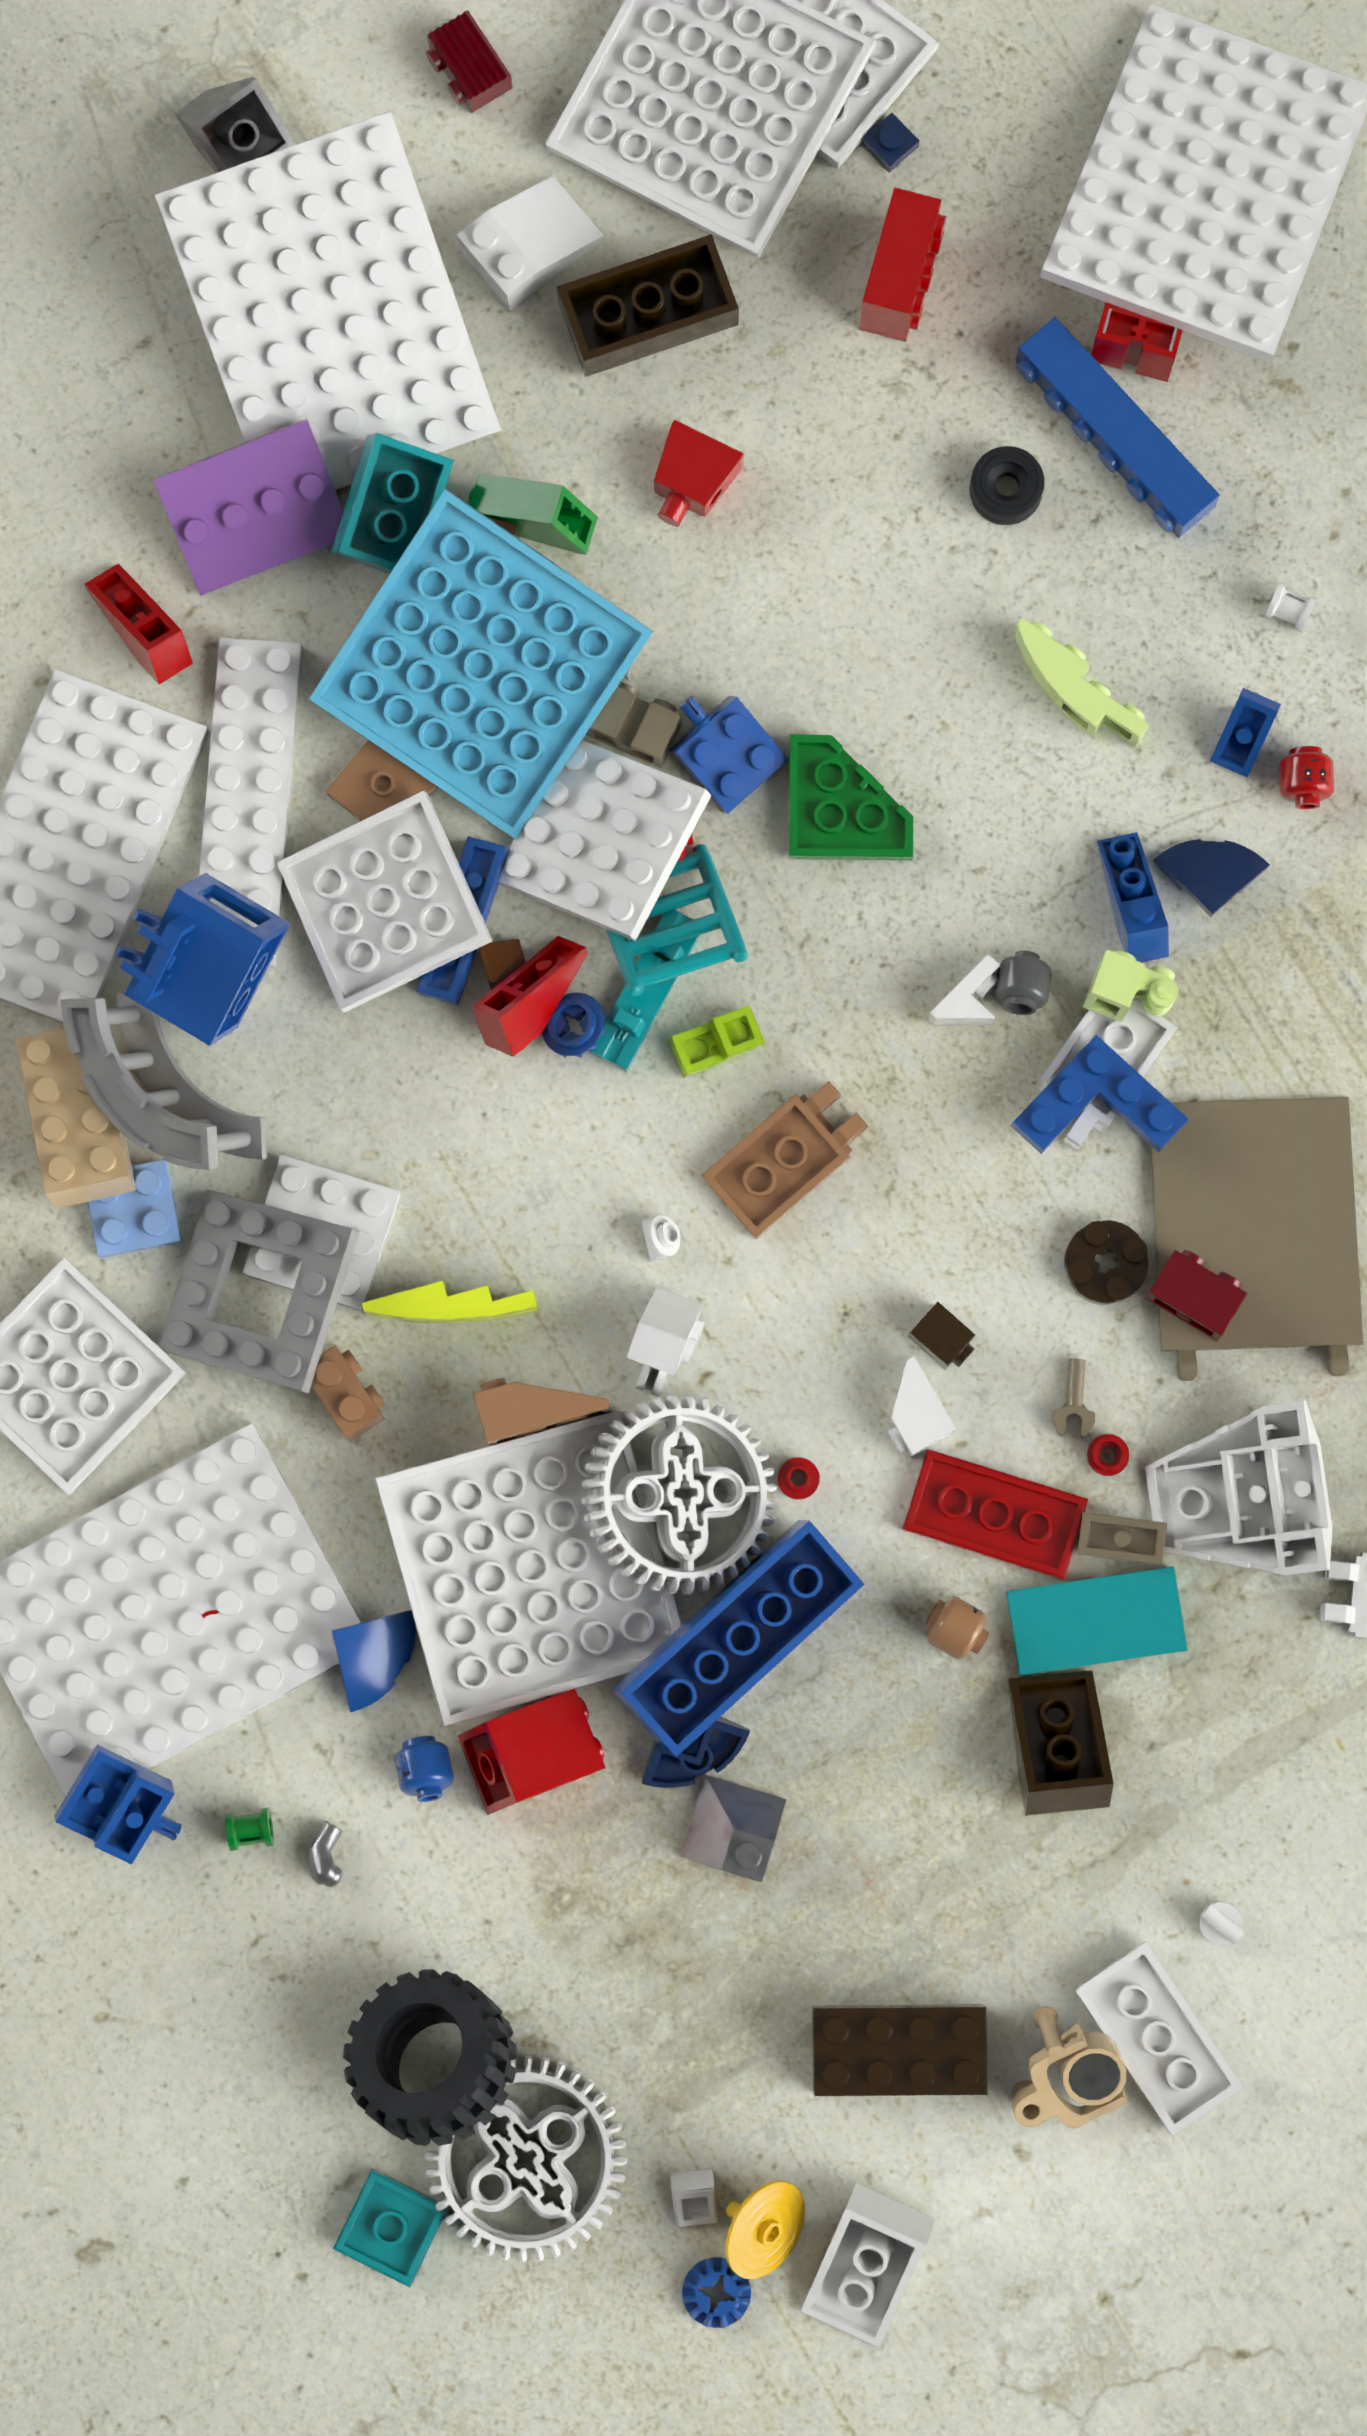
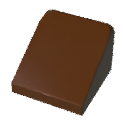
M519 939L488 943L479 948L491 990L526 962Z

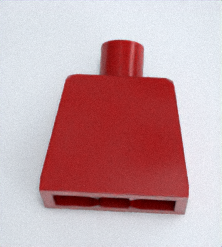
M674 419L654 478V492L665 498L657 516L665 523L675 527L680 526L687 510L705 517L743 468L744 453Z

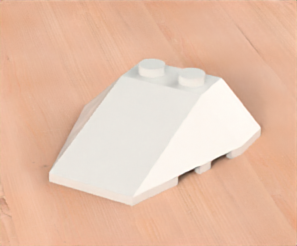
M1306 1401L1260 1407L1244 1418L1230 1425H1225L1195 1443H1190L1145 1467L1152 1521L1167 1523L1164 1552L1285 1576L1330 1570L1332 1521L1321 1445Z

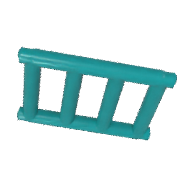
M704 844L696 845L693 848V853L687 854L683 860L677 861L669 876L670 878L699 869L703 883L658 897L648 918L710 898L715 913L640 936L636 941L627 940L626 937L606 929L623 979L632 996L642 994L644 987L730 959L740 963L748 958L744 940L707 846ZM721 928L726 940L725 944L638 971L633 956Z

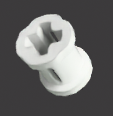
M1279 583L1264 616L1268 618L1275 616L1296 625V630L1302 633L1317 598L1312 596L1308 599L1286 590L1285 585Z

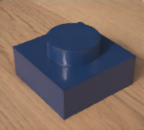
M890 113L862 138V145L890 173L919 147L920 140L893 113Z

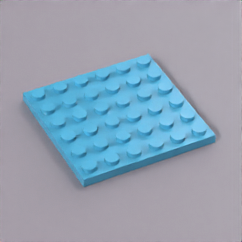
M446 489L309 700L516 839L654 631Z

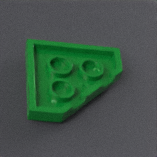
M790 734L789 859L913 860V815L903 805L900 806L884 790V787L843 749V746L832 735Z

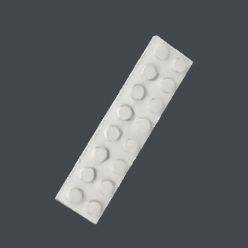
M219 638L199 876L207 873L281 917L284 879L277 862L286 857L303 647L301 643ZM211 898V902L228 911L229 913L235 915L236 917L240 918L241 920L245 921L251 926H259L253 923L252 921L248 920L247 918L243 917L242 915L238 914L237 912L233 911L232 909L228 908L227 906L223 905L222 903L218 902L217 900ZM278 950L268 968H276Z

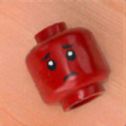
M1317 746L1295 747L1290 749L1289 755L1281 760L1279 764L1280 793L1284 799L1295 802V808L1304 810L1320 807V801L1329 798L1333 794V760L1327 754L1322 753V748Z

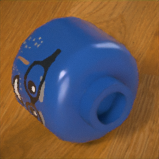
M420 1736L403 1742V1748L395 1755V1766L400 1790L406 1795L417 1796L418 1802H430L443 1796L442 1790L449 1787L454 1779L448 1747L436 1741L434 1736Z

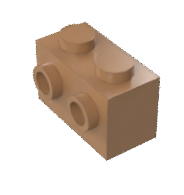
M334 1345L321 1354L311 1386L345 1437L352 1442L385 1420L379 1409L386 1404L372 1384L366 1388L363 1386L356 1375L362 1371V1368L348 1349L341 1353L337 1346Z

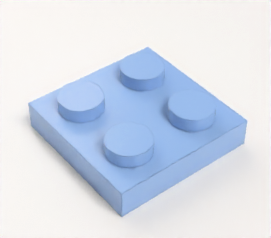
M158 1160L133 1165L132 1171L136 1191L88 1202L97 1254L100 1259L182 1243L167 1161Z

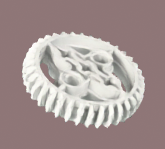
M677 1395L667 1396L665 1403L660 1397H655L651 1399L650 1407L645 1402L635 1405L636 1414L631 1410H626L621 1413L623 1423L614 1420L609 1424L613 1435L606 1432L600 1434L598 1439L606 1449L601 1447L592 1448L590 1454L599 1462L585 1465V1470L588 1473L594 1474V1479L582 1481L583 1488L592 1489V1495L582 1498V1504H593L594 1512L586 1514L584 1519L587 1522L596 1520L599 1527L592 1529L590 1536L594 1538L603 1535L605 1541L598 1546V1550L603 1553L612 1549L614 1553L609 1558L608 1563L614 1566L623 1561L624 1565L621 1568L622 1576L628 1577L636 1570L635 1584L639 1586L644 1585L650 1577L649 1586L651 1591H659L663 1584L666 1593L670 1595L676 1594L679 1586L683 1595L692 1594L694 1587L699 1592H706L709 1590L710 1582L715 1587H720L724 1585V1575L729 1579H734L738 1576L736 1565L742 1569L750 1566L751 1563L746 1553L752 1556L759 1555L761 1550L754 1540L767 1541L769 1535L761 1529V1526L773 1525L775 1521L771 1516L765 1514L766 1510L775 1509L777 1506L775 1501L767 1500V1493L775 1492L777 1486L775 1484L766 1485L765 1477L773 1475L775 1470L773 1468L763 1469L761 1461L769 1458V1454L767 1452L757 1454L754 1450L761 1443V1439L755 1437L747 1440L745 1437L749 1433L751 1426L745 1424L736 1428L738 1415L732 1413L723 1419L724 1406L721 1404L716 1405L710 1411L709 1399H700L696 1407L692 1395L684 1396L681 1404ZM682 1421L702 1425L723 1438L739 1459L747 1484L744 1483L737 1472L730 1468L720 1466L703 1467L700 1441L683 1426ZM665 1422L666 1429L659 1433L652 1443V1471H638L627 1474L619 1480L613 1493L610 1492L612 1471L624 1447L641 1431L655 1424ZM670 1448L681 1449L682 1457L678 1458L676 1455H671ZM662 1478H663V1483H664V1484L661 1485V1484L658 1482V1479H662ZM717 1481L723 1483L727 1489V1498L723 1503L718 1501L713 1493V1487ZM635 1486L642 1488L646 1494V1504L643 1508L637 1507L632 1501L631 1496ZM674 1490L685 1491L686 1499L675 1498ZM747 1496V1515L738 1538L726 1552L715 1560L702 1566L694 1567V1560L703 1554L708 1544L707 1519L721 1518L734 1514L740 1509L744 1498ZM699 1504L702 1509L696 1511V1505ZM614 1505L621 1516L630 1522H656L660 1548L668 1558L677 1563V1568L658 1565L637 1553L621 1534L614 1519L611 1506ZM677 1533H688L689 1541H678Z
M532 2055L525 2056L524 2068H517L516 2059L510 2060L509 2064L516 2069L513 2083L536 2082L552 2086L572 2097L579 2104V2107L574 2109L563 2104L552 2105L532 2120H529L521 2108L512 2100L506 2099L503 2106L496 2103L490 2112L491 2114L494 2113L498 2118L504 2115L509 2118V2122L506 2125L509 2133L508 2135L503 2134L500 2130L492 2133L489 2129L493 2122L492 2120L486 2126L481 2122L474 2125L475 2134L488 2152V2156L480 2161L469 2173L466 2182L468 2194L466 2199L461 2198L453 2179L451 2168L452 2143L438 2146V2151H428L424 2154L425 2160L437 2161L438 2167L427 2169L425 2176L427 2178L439 2177L440 2183L434 2184L429 2188V2193L436 2195L443 2192L446 2197L435 2205L436 2209L441 2211L450 2206L454 2211L447 2216L445 2223L449 2226L458 2218L464 2223L456 2233L459 2238L464 2237L469 2229L476 2233L470 2243V2246L474 2249L479 2246L482 2238L490 2241L486 2248V2255L488 2256L493 2255L496 2244L504 2246L502 2259L505 2261L510 2259L512 2248L520 2249L519 2261L521 2263L527 2261L528 2249H535L536 2260L538 2262L543 2261L545 2255L543 2247L550 2246L552 2255L557 2258L561 2255L559 2242L563 2240L571 2251L576 2249L577 2244L572 2236L576 2232H578L583 2240L588 2241L591 2238V2234L585 2225L590 2222L597 2229H601L603 2226V2221L596 2215V2212L600 2210L608 2215H611L614 2208L604 2201L605 2197L608 2196L612 2199L620 2198L621 2192L616 2188L610 2187L611 2181L624 2182L626 2177L621 2172L613 2171L614 2165L622 2166L627 2164L626 2156L614 2155V2149L626 2147V2140L622 2138L612 2140L611 2134L622 2130L623 2126L621 2122H614L608 2125L606 2118L615 2114L616 2109L614 2106H609L603 2111L599 2108L598 2105L607 2097L605 2092L602 2091L592 2098L588 2094L595 2085L592 2079L586 2081L581 2088L576 2084L581 2075L579 2069H575L572 2072L570 2079L562 2076L566 2067V2063L563 2061L558 2063L555 2073L547 2071L550 2059L545 2056L540 2062V2069L532 2068ZM588 2117L591 2119L598 2135L601 2150V2168L592 2196L582 2210L576 2212L574 2207L578 2198V2185L563 2162L582 2145L585 2136L584 2119ZM555 2119L565 2120L572 2128V2135L565 2142H556L548 2134V2125ZM515 2124H518L528 2134L539 2130L541 2143L534 2138L526 2140ZM432 2140L430 2141V2144L437 2145ZM494 2140H497L509 2155L506 2159L507 2168L496 2163L500 2158L501 2150ZM517 2147L522 2148L525 2152L531 2149L536 2152L533 2159L535 2170L527 2164L521 2167L516 2164L519 2157ZM544 2147L556 2153L551 2161V2167L558 2176H554L543 2162L546 2157ZM489 2174L499 2176L504 2183L503 2193L497 2197L486 2196L480 2187L481 2179ZM512 2175L519 2179H522L525 2176L528 2179V2181L532 2184V2186L535 2188L537 2193H535L527 2183H520L517 2186H513ZM544 2182H548L552 2187L557 2184L563 2187L560 2193L562 2204L560 2202L557 2203L553 2198L548 2201L543 2199L546 2191L543 2185ZM519 2197H523L539 2216L547 2219L563 2217L566 2223L544 2233L531 2235L512 2234L488 2225L473 2213V2209L478 2208L486 2212H498L511 2205Z

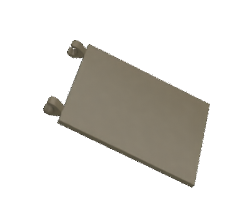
M1349 1097L1172 1103L1189 1120L1160 1152H1157L1150 1145L1157 1277L1174 1250L1180 1253L1188 1250L1205 1260L1206 1264L1204 1267L1219 1275L1220 1272H1225L1238 1279L1242 1283L1240 1289L1248 1294L1218 1342L1159 1307L1161 1352L1178 1351V1378L1181 1381H1192L1198 1374L1196 1351L1329 1346V1374L1331 1376L1345 1375L1349 1371L1347 1346L1363 1345Z

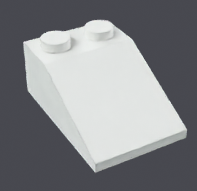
M554 176L487 210L456 234L459 253L509 312L604 239V235Z
M856 2183L800 2312L880 2348L927 2244L935 2219Z

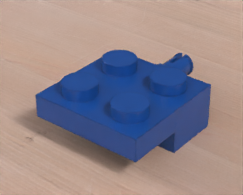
M690 696L685 700L686 703H681L679 708L682 709L694 726L668 751L693 781L698 782L711 794V798L724 813L729 814L789 759L738 697L728 696L710 713L706 714L694 697Z
M99 1745L95 1747L54 1815L56 1823L92 1839L95 1848L131 1865L152 1831L174 1841L177 1838L176 1833L179 1835L182 1827L180 1823L162 1816L175 1794L172 1780Z

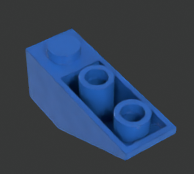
M1138 833L1097 841L1115 923L1124 952L1133 955L1136 961L1141 963L1169 957L1168 923Z

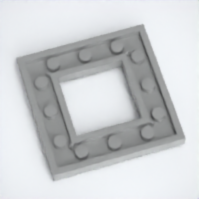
M207 1190L158 1346L166 1353L309 1393L359 1231ZM238 1242L303 1260L278 1340L213 1321Z

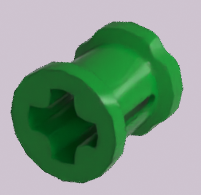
M262 1808L261 1812L256 1814L235 1816L231 1813L225 1815L226 1836L230 1851L238 1850L239 1846L265 1843L267 1847L274 1845L273 1822L269 1808Z

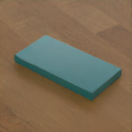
M1174 1566L1006 1591L1019 1676L1188 1651Z

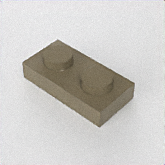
M1082 1512L1078 1554L1163 1565L1167 1523Z

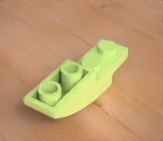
M1022 618L1017 625L1015 638L1032 675L1053 703L1072 722L1093 737L1102 724L1136 747L1149 726V723L1144 721V714L1128 703L1122 706L1110 697V691L1099 682L1094 680L1087 682L1084 680L1090 664L1085 661L1086 656L1082 651L1071 644H1066L1064 647L1051 638L1052 632L1043 624L1037 621L1029 623Z

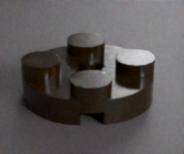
M1112 1220L1089 1223L1073 1236L1065 1251L1064 1268L1067 1278L1071 1283L1070 1285L1080 1297L1094 1304L1109 1305L1129 1298L1138 1291L1146 1279L1149 1267L1147 1245L1132 1228L1123 1223ZM1108 1251L1114 1254L1113 1260L1118 1263V1267L1116 1270L1109 1269L1104 1274L1099 1271L1100 1264L1095 1261V1256L1097 1254L1104 1256Z

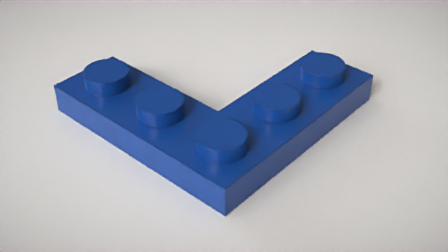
M1095 1035L1012 1122L1011 1127L1042 1154L1097 1096L1157 1152H1160L1189 1119L1100 1037Z

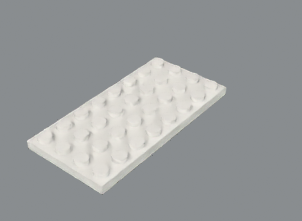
M54 670L0 799V1000L63 1024L62 999L100 997L117 956L116 951L119 945L122 944L209 732L207 726L62 671Z

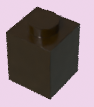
M938 1301L908 1335V1338L945 1370L952 1362L959 1368L975 1350L969 1344L974 1339L975 1334Z

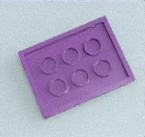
M307 418L153 478L200 596L334 544L343 515V509Z

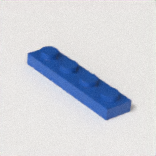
M468 836L459 866L486 924L499 885V879L510 850L506 846ZM477 949L422 975L416 992L421 996L458 1006Z

